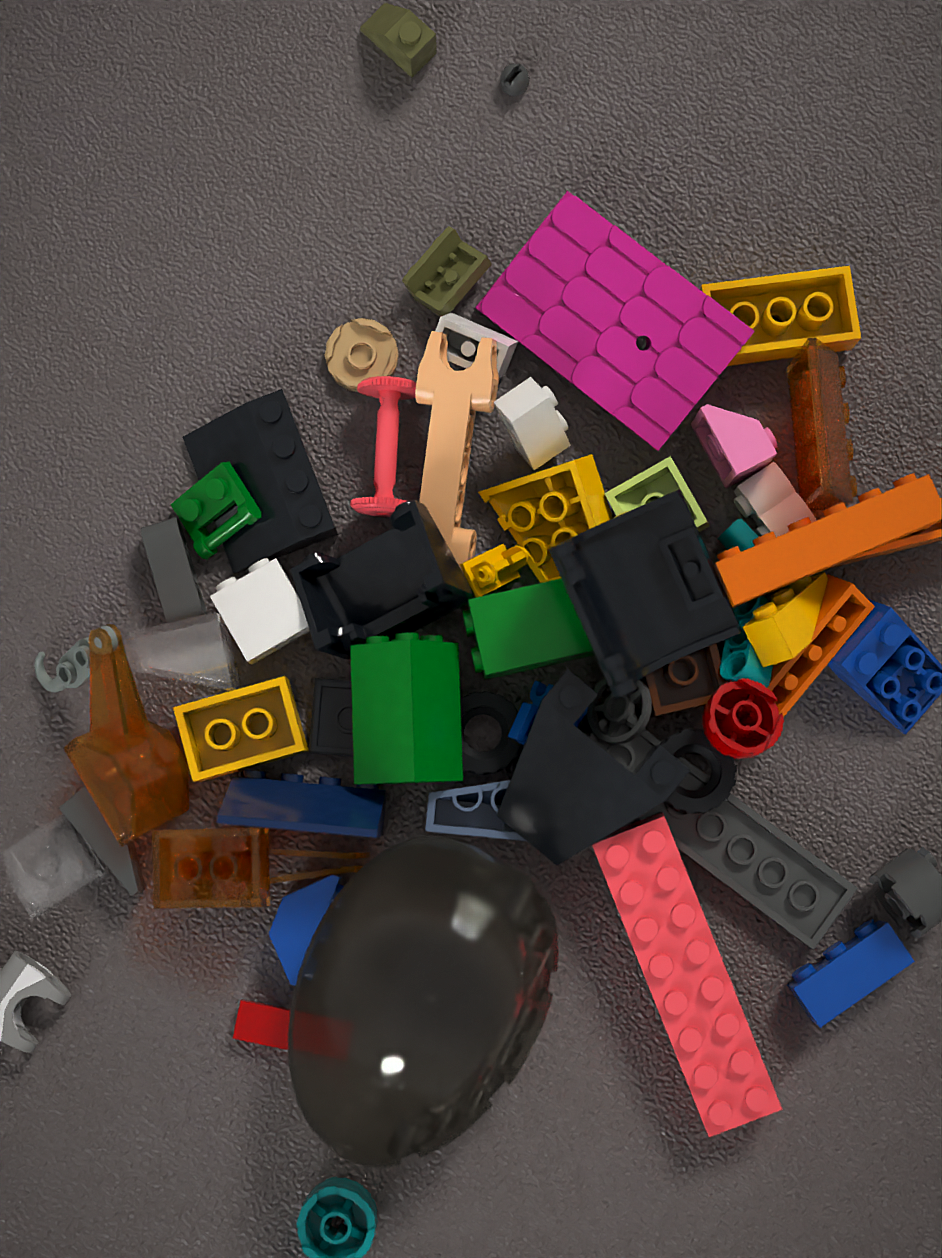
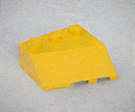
M593 454L478 492L485 503L489 502L499 516L497 521L504 531L508 530L517 544L527 549L529 553L527 564L540 583L561 579L549 548L613 518Z

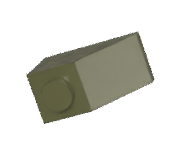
M384 3L360 27V31L411 78L437 54L436 33L409 9Z

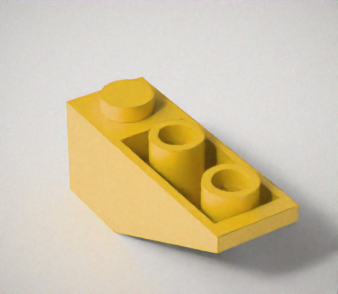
M825 572L790 584V587L774 593L770 597L772 602L753 611L755 617L743 626L763 668L795 658L811 643L828 581Z

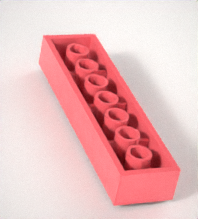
M663 812L619 828L594 843L592 847L708 1136H715L782 1110Z

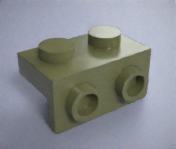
M448 226L434 240L430 248L416 264L409 269L402 282L417 302L441 317L449 314L492 263L485 254L463 242L456 230Z

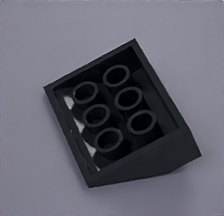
M282 389L246 402L183 436L199 481L221 462H230L261 511L262 516L252 525L246 524L222 543L234 574L247 570L251 565L264 558H268L271 561L338 535ZM236 503L214 520L216 528H219L238 512Z

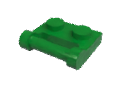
M221 462L170 504L193 539L196 553L205 560L216 554L218 551L217 547L246 524L252 525L262 516L259 507L230 462ZM236 503L238 512L209 534L206 527Z

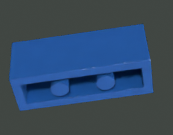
M873 919L866 921L854 930L856 936L845 944L839 941L831 945L823 952L825 958L812 966L811 963H807L793 972L791 976L794 980L786 985L813 1024L821 1028L915 962L888 922L881 920L875 922Z

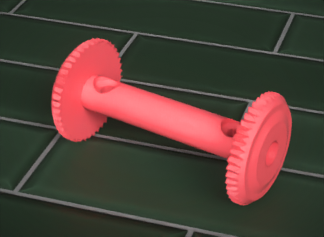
M377 376L366 378L357 386L358 393L372 398H379L381 405L377 412L373 481L376 492L374 497L352 499L350 506L360 514L390 517L399 504L406 502V500L395 499L393 495V487L396 484L400 416L398 400L416 398V382L400 377Z

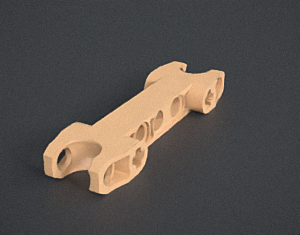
M431 331L424 356L418 367L416 382V402L418 404L432 405L419 502L427 507L460 566V564L474 558L476 551V531L460 528L476 411L492 413L495 407L493 402L497 398L499 383L497 343L492 338L481 337L477 355L472 365L465 370L455 371L450 367L447 360V334Z

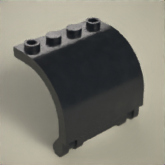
M680 489L549 548L553 561L615 698L636 690L638 687L635 682L651 672L702 648L740 634L742 631Z

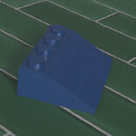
M243 770V777H232L217 816V823L377 838L383 836L387 790H379V784L356 785V787L341 786L342 779L319 777L318 784L303 783L304 775L281 773V781L268 780L264 771Z

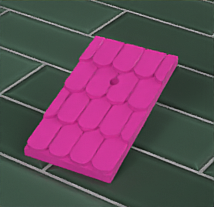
M569 191L565 192L475 307L481 314L657 451L660 450L670 435L677 429L717 377L740 351L741 347L755 332L713 298L703 293L678 272L663 263ZM643 336L646 340V346L642 350L636 345L637 338Z

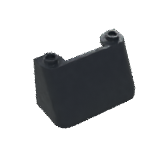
M416 500L399 504L395 508V512L390 516L393 528L337 559L326 556L323 553H313L306 556L302 563L290 569L317 651L351 660L350 646L366 644V637L388 636L389 641H391V639H395V634L413 633L468 603V599L473 598L465 575L424 504Z

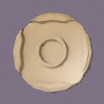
M358 318L340 325L333 331L327 341L325 358L328 371L337 384L349 391L358 392V384L366 378L377 376L392 377L397 370L399 353L396 341L387 327L375 320Z

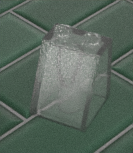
M217 612L125 633L127 643L122 644L124 661L127 667L132 666L133 671L139 674L221 692L242 688L229 629Z

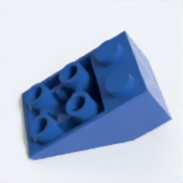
M868 599L875 607L827 665L843 682L900 732L906 735L942 693V665L891 607Z

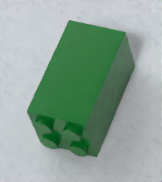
M562 579L468 599V610L462 611L467 637L474 636L477 646L471 648L475 673L483 672L484 681L595 656Z
M419 633L395 634V639H391V641H389L388 636L366 637V644L351 645L354 785L463 781L458 643L443 642L442 635L420 636L419 640Z

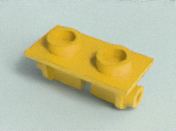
M503 543L460 564V567L477 598L520 577L517 570L527 564L529 553L527 549L518 545L506 549Z

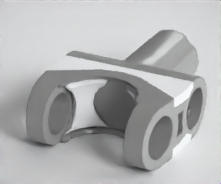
M14 951L4 967H0V1041L20 1051L32 1053L39 1042L29 1033L30 1029L24 1024L22 1007L25 1001L30 996H39L65 1005L71 997V993L47 968L28 955Z

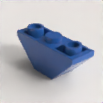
M335 873L288 894L281 900L269 931V936L287 978L293 986L298 987L303 979L309 981L318 961L317 958L312 957L317 942L324 944L332 924L326 921L330 907L338 908L346 888L340 885L342 875Z

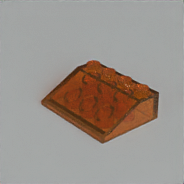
M816 337L808 338L787 366L799 496L811 511L826 510L842 502L847 507L853 502V497L857 495V481L855 475H850L849 461L853 459V443L851 439L846 438L845 425L849 424L850 412L848 403L843 402L841 388H845L846 385L844 366H839L838 354Z

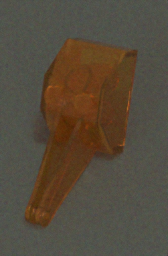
M269 828L152 830L153 909L270 906V884L348 872L371 871V865H353L269 874V855L357 859L370 858V852L338 853L269 849Z

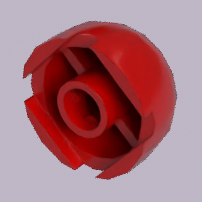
M739 679L735 682L725 683L713 693L704 707L702 722L704 733L713 747L723 755L735 759L755 757L776 743L782 733L783 713L779 714L778 707L775 704L778 700L774 693L762 683L750 679Z

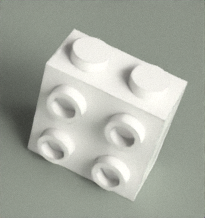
M264 558L248 568L249 574L239 580L231 577L215 587L217 592L210 596L246 661L251 665L310 632L300 598L276 558L272 561Z

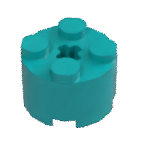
M332 1177L317 1184L306 1196L297 1219L298 1237L302 1244L303 1252L309 1258H362L371 1247L377 1227V1207L371 1193L359 1182L348 1178ZM337 1216L342 1217L344 1224L334 1228L331 1225L332 1219Z

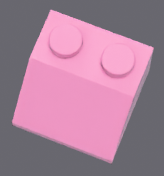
M707 404L699 409L691 423L725 489L761 471L777 455L775 450L777 448V441L768 427L763 428L757 419Z

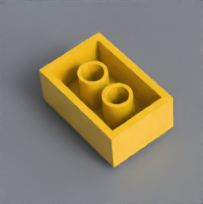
M285 676L173 707L193 782H203L309 752L290 680Z

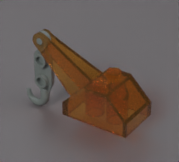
M107 624L92 630L89 637L76 642L60 658L54 678H51L45 670V653L39 652L34 662L35 673L38 681L47 691L57 693L66 688H77L84 685L90 679V732L74 738L63 748L119 845L123 847L178 819L189 811L188 762L171 732L147 719L119 629L113 624Z

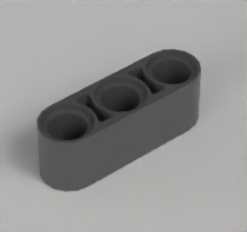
M178 517L140 528L162 609L170 630L207 620V610Z

